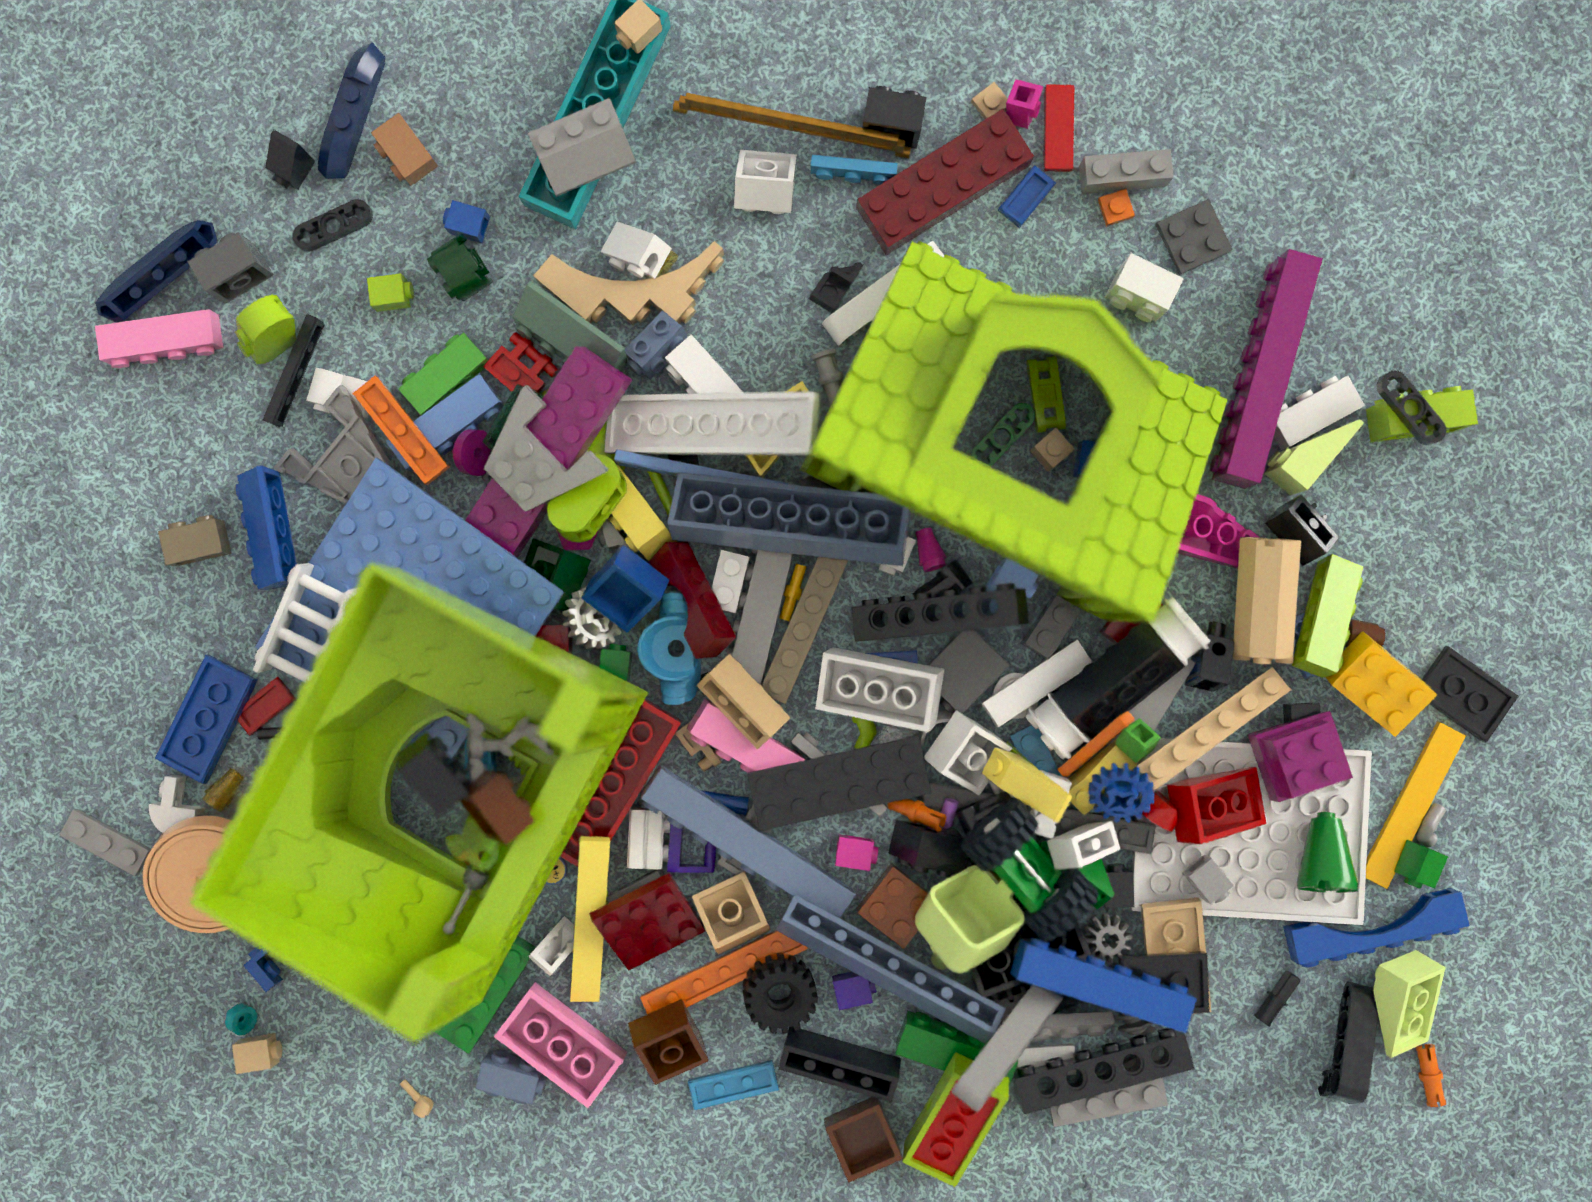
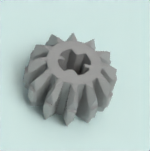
M1102 913V922L1093 916L1091 920L1095 926L1093 928L1089 925L1084 926V930L1091 934L1084 936L1085 940L1089 944L1088 947L1091 954L1095 953L1096 958L1103 960L1105 957L1106 962L1112 964L1113 955L1118 958V955H1123L1120 952L1122 949L1126 951L1131 950V947L1125 941L1132 940L1133 935L1126 932L1129 925L1126 922L1120 923L1118 915H1114L1110 919L1107 913ZM1105 933L1111 935L1112 942L1109 944L1105 941L1102 942V940H1105L1103 938Z

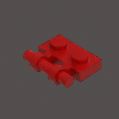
M515 332L511 335L509 341L516 347L509 352L501 345L483 367L517 397L521 389L527 385L538 395L546 386V383L539 378V375L545 371L553 378L559 372V368L552 363L553 359L547 354L543 355L533 347L534 343L530 339L523 338L519 333ZM523 355L528 356L535 363L531 369L519 361Z

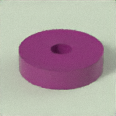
M468 429L458 436L453 447V460L460 472L472 476H481L487 473L484 467L495 446L491 435L483 430Z

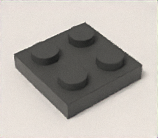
M1209 199L1160 220L1155 224L1179 275L1226 255L1233 250Z

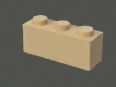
M730 654L696 685L757 750L791 718Z

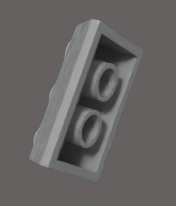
M610 98L528 133L556 197L636 163Z

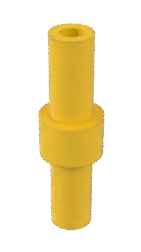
M795 564L790 584L786 585L783 596H785V600L780 613V619L789 622L791 620L796 600H800L803 589H800L806 566Z

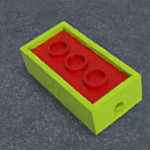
M956 1052L906 1137L902 1159L903 1163L953 1187L957 1186L1009 1099V1077L1007 1076L1003 1078L978 1112H975L952 1093L954 1087L974 1062Z

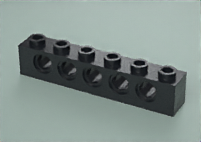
M1015 583L996 585L997 591L987 592L986 586L969 588V594L959 595V590L941 591L942 597L932 598V593L914 594L915 600L905 601V596L888 597V603L879 604V599L862 600V606L851 607L855 642L1029 624L1026 588H1015ZM992 599L998 604L995 614L990 611L989 607ZM965 602L970 608L967 617L962 612V606ZM937 606L942 610V616L939 620L935 616ZM910 609H912L915 613V619L913 622H911L908 617ZM884 612H886L888 615V622L886 625L882 621V615Z
M1163 1028L1157 1031L1158 1035L1147 1038V1035H1137L1131 1037L1130 1043L1119 1045L1118 1042L1107 1043L1101 1046L1102 1050L1092 1053L1090 1049L1073 1053V1058L1063 1060L1062 1057L1051 1058L1045 1061L1046 1065L1036 1068L1033 1064L1017 1068V1073H1014L1012 1078L1020 1109L1025 1115L1193 1070L1195 1067L1186 1035L1171 1028ZM1156 1047H1163V1057L1157 1061L1152 1060V1051ZM1129 1054H1135L1136 1062L1134 1066L1124 1068V1058ZM1099 1062H1107V1072L1101 1076L1096 1075V1065ZM1072 1069L1079 1070L1080 1077L1078 1081L1068 1083L1066 1080L1067 1073ZM1043 1077H1050L1052 1079L1051 1087L1044 1091L1039 1090V1080Z

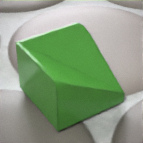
M1139 718L1122 730L1115 744L1130 759L1137 763L1155 749L1161 737Z

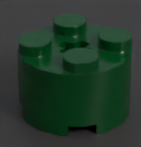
M459 234L431 252V256L427 258V261L436 274L440 272L446 281L442 285L447 294L452 299L456 297L464 302L492 284L493 280L487 276L485 277L490 272L475 248L468 249L464 245L467 238L463 234Z

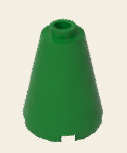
M1318 812L1317 817L1311 818L1297 878V889L1299 888V890L1326 893V891H1336V893L1358 892V881L1342 819L1335 818V813Z

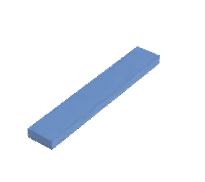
M617 449L614 458L616 465L676 477L679 472L788 484L786 482Z

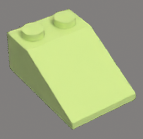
M1359 419L1289 449L1286 447L1281 453L1277 451L1266 463L1269 468L1264 474L1289 495L1308 490L1364 422Z
M1417 950L1382 963L1375 971L1376 980L1373 992L1386 1055L1390 1058L1429 1040L1446 967Z

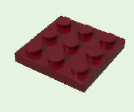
M670 873L590 913L593 924L628 971L706 931L701 919Z

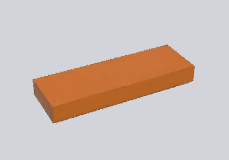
M1129 711L1120 715L1057 770L1063 777H1068L1119 735L1123 729L1133 723L1135 718Z

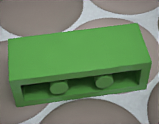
M464 332L460 336L457 334L451 337L446 342V348L443 351L429 356L421 370L417 373L412 372L403 379V385L398 390L420 415L426 413L485 369L483 366L488 359Z

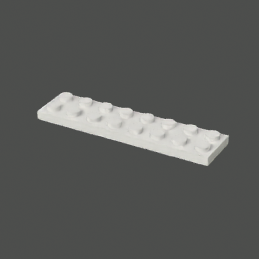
M816 392L623 395L607 419L604 452L615 454L617 449L637 454L809 455L817 437L820 394Z

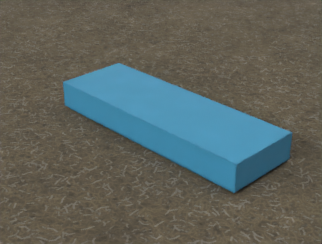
M773 1060L688 1080L694 1110L779 1090Z

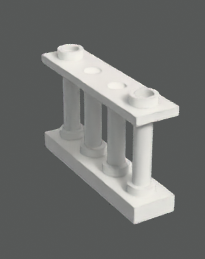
M310 563L296 564L288 574L287 582L289 583L264 644L256 652V663L253 671L260 673L275 667L303 682L308 680L312 672L278 656L283 640L316 657L324 651L329 640L327 638L326 643L321 646L289 630L288 628L294 614L327 629L329 634L331 628L339 623L344 613L343 606L346 600L354 594L357 588L348 589L343 593L310 577L314 565ZM305 587L338 603L340 609L336 618L331 619L300 604L299 602Z

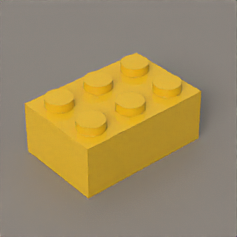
M1364 631L1342 652L1343 664L1338 673L1325 677L1334 688L1394 737L1437 696L1421 678Z

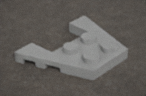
M341 385L335 389L323 406L345 428L314 466L295 448H290L277 462L274 469L282 474L287 473L296 477L295 480L303 484L308 483L321 489L322 493L346 504L375 458H379L389 466H391V463L348 390Z
M528 385L521 389L484 467L488 474L525 512L609 470L590 450L567 470L526 428L546 406L544 401Z

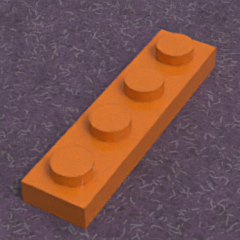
M373 376L353 392L356 399L425 485H429L450 468L379 377Z

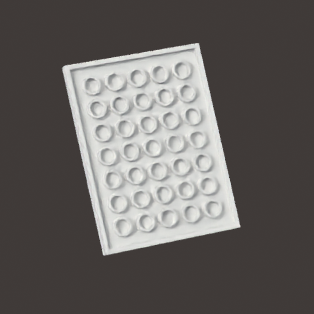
M1161 738L1155 749L1141 759L1137 766L1172 741L1173 738ZM1221 741L1156 790H1159L1169 800L1168 784L1188 778L1257 767L1267 824L1204 844L1177 842L1175 828L1170 832L1156 825L1151 854L1132 851L1131 871L1134 877L1135 907H1130L1129 909L1141 912L1140 904L1199 897L1202 902V913L1206 916L1363 925L1372 751L1343 749L1353 778L1295 798L1275 802L1269 800L1251 744ZM1318 812L1335 813V818L1342 819L1358 881V892L1336 893V891H1326V893L1297 889V878L1311 818L1317 817ZM1143 815L1141 819L1134 816V821L1155 824ZM1203 855L1211 857L1234 885L1228 890L1229 895L1219 903L1214 902L1210 904L1204 901L1182 874L1184 870Z

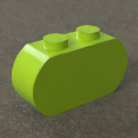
M268 295L254 301L236 317L238 330L235 331V334L239 339L237 345L245 357L251 356L256 364H264L274 360L294 345L296 341L294 317L289 313L277 295Z
M595 455L609 469L606 473L551 499L547 506L549 520L561 536L569 541L585 542L592 539L627 493V483L616 463L607 456Z

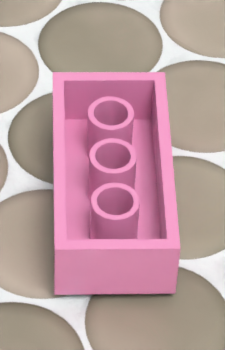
M536 982L494 1036L587 1108H589L619 1068L627 1054L626 1050Z

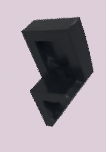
M858 262L854 263V266L831 267L830 271L823 275L812 291L809 300L830 313H834L861 271L863 264Z

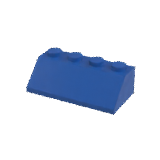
M257 466L237 475L239 484H236V494L243 505L244 512L241 513V521L243 527L248 532L249 540L246 541V549L248 555L252 557L254 568L251 570L252 580L258 589L271 590L287 587L289 583L287 582L288 574L296 566L297 562L280 472L264 466Z

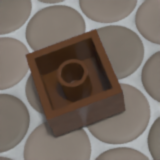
M682 999L628 1023L633 1047L655 1085L709 1061L703 1038Z

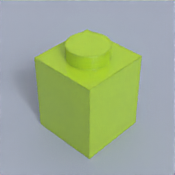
M401 273L367 278L370 306L375 311L380 312L411 307L410 299H414L413 285Z

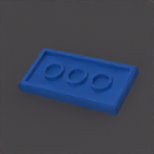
M205 655L155 759L201 784H207L258 679L211 655Z

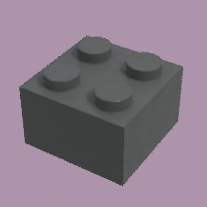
M239 232L223 236L220 239V243L211 248L199 250L193 259L187 261L204 291L224 304L274 276L258 247Z

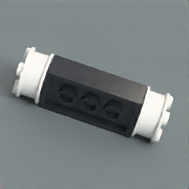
M1173 597L1169 600L1164 599L1165 604L1158 610L1154 622H1149L1150 625L1147 622H1143L1133 627L1127 636L1117 644L1107 648L1101 657L1095 662L1086 665L1080 674L1071 681L1064 683L1059 691L1055 694L1049 692L1047 694L1048 699L1036 709L1030 707L1028 709L1027 720L1035 729L1039 728L1043 734L1040 736L1050 750L1054 749L1061 759H1070L1072 757L1071 752L1083 742L1089 743L1091 741L1090 738L1093 739L1117 717L1133 709L1185 667L1183 663L1187 666V659L1201 648L1208 649L1206 645L1211 641Z

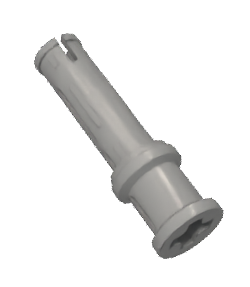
M836 349L825 350L811 356L812 361L816 362L820 375L818 382L821 386H824L830 406L844 377L843 372H839L834 356L837 354Z

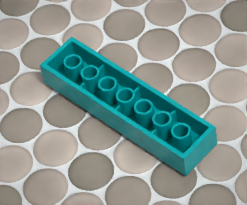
M610 0L554 121L610 98L621 126L624 128L671 27L668 12L644 2L660 18L662 31L637 54L631 47L626 49L618 41L614 23L637 0ZM537 156L518 197L525 207L576 230L599 179L556 197Z

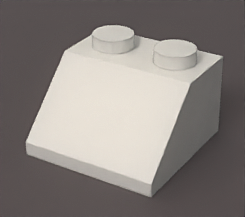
M740 150L735 176L734 208L747 212L760 210L770 211L774 214L791 213L797 154Z

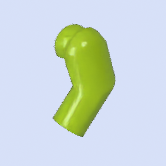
M852 717V722L857 724L860 731L854 748L870 746L877 732L874 721Z

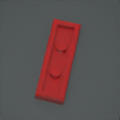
M1046 84L1043 171L1072 172L1074 157V85Z

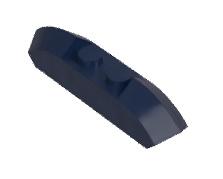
M373 42L358 48L344 72L319 151L318 171L326 179L345 178L349 173L385 66V56Z
M196 220L169 235L117 277L104 290L95 302L98 315L116 323L127 319L189 269L190 265L187 261L193 259L199 250L216 245L218 240L213 223Z

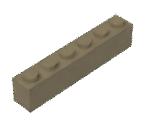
M826 557L817 558L762 684L763 689L771 698L786 704L848 560Z

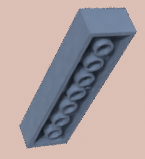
M678 472L667 526L672 540L903 566L911 510L879 494Z

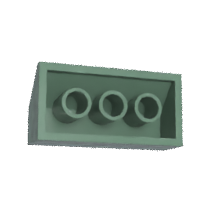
M531 280L528 282L513 315L517 326L515 329L518 333L528 340L533 337L540 343L538 346L548 355L553 356L555 353L562 358L563 365L575 347H586L619 371L623 372L627 367V357L623 346Z

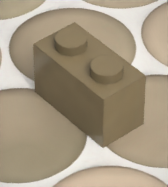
M214 515L196 518V523L186 525V522L168 524V529L158 531L165 565L176 567L231 554L224 520L214 518Z

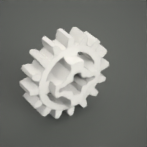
M585 587L573 592V598L566 600L565 604L569 609L562 611V615L568 617V621L563 623V626L571 628L568 634L569 637H578L576 640L577 645L585 643L586 649L595 647L600 649L614 643V636L620 635L621 631L615 623L581 599L586 589Z

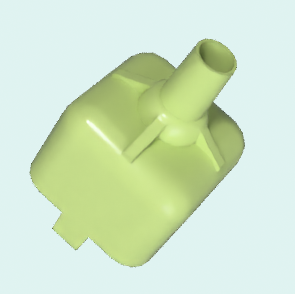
M974 865L940 882L930 890L916 913L915 925L931 946L930 949L933 951L931 962L936 968L940 970L949 968L951 971L959 974L967 972L1003 951L1023 925L1025 917L1021 908L1012 899L1013 892L1002 879L998 882L990 871L983 872L977 865Z

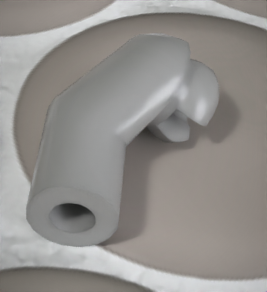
M1437 803L1431 805L1416 833L1417 841L1423 843L1425 847H1432L1437 842L1438 838L1434 832L1446 812L1442 805Z

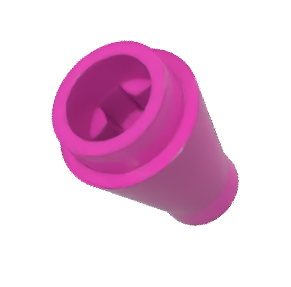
M924 528L915 532L919 566H923L924 572H931L945 567L947 556L933 534L932 528Z

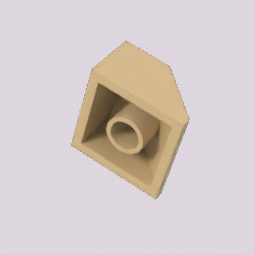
M745 871L692 896L714 950L718 955L771 930Z

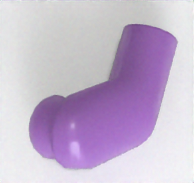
M945 798L940 813L945 814L947 818L944 827H941V832L951 828L953 825L955 812L959 804L955 799Z

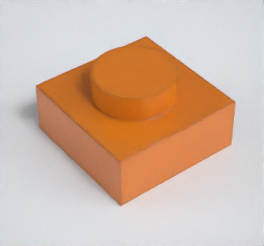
M1127 189L1098 198L1106 226L1134 218L1135 214Z

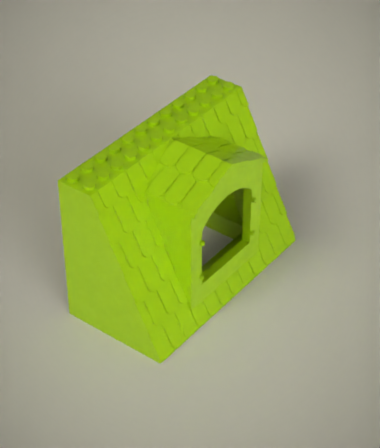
M912 241L827 412L809 455H806L800 471L839 490L856 492L861 487H864L1061 584L1056 595L1107 622H1154L1218 426L1221 423L1227 399L1221 397V393L1215 388L1204 386L1203 388L1195 384V380L1189 375L1178 373L1177 375L1169 371V366L1161 361L1153 360L1151 362L1128 337L1129 333L1098 300L1059 295L1044 297L1017 294L1012 292V287L1000 281L994 283L986 279V274L975 268L968 270L960 266V261L949 255H944L943 257L933 252L934 249L924 242L915 243ZM1016 349H1035L1062 356L1083 369L1095 381L1108 402L1111 414L1067 505L952 449L998 353Z
M370 563L360 573L358 578L359 585L356 591L346 600L343 606L344 613L339 623L331 628L328 634L329 641L324 651L315 658L313 662L314 670L309 679L300 686L297 702L284 716V726L280 734L271 741L268 747L269 754L264 764L260 765L253 775L254 782L249 792L240 799L238 813L234 820L224 829V839L219 848L211 854L208 860L209 867L205 875L196 882L193 888L194 895L189 904L416 1043L483 1001L649 692L403 570L392 566ZM472 713L486 728L482 733V736L486 739L504 738L516 727V722L526 716L529 723L542 724L537 734L548 740L547 746L554 751L552 755L545 753L527 736H523L509 747L515 756L531 764L516 792V796L518 798L520 796L523 797L531 806L532 811L530 814L535 822L508 845L494 840L490 841L477 865L489 872L490 876L483 888L472 890L455 923V931L452 934H446L443 931V926L450 921L467 888L463 882V875L468 865L415 835L411 830H407L394 822L391 810V785L398 763V754L406 748L421 730L447 716L470 728V725L467 723V715Z

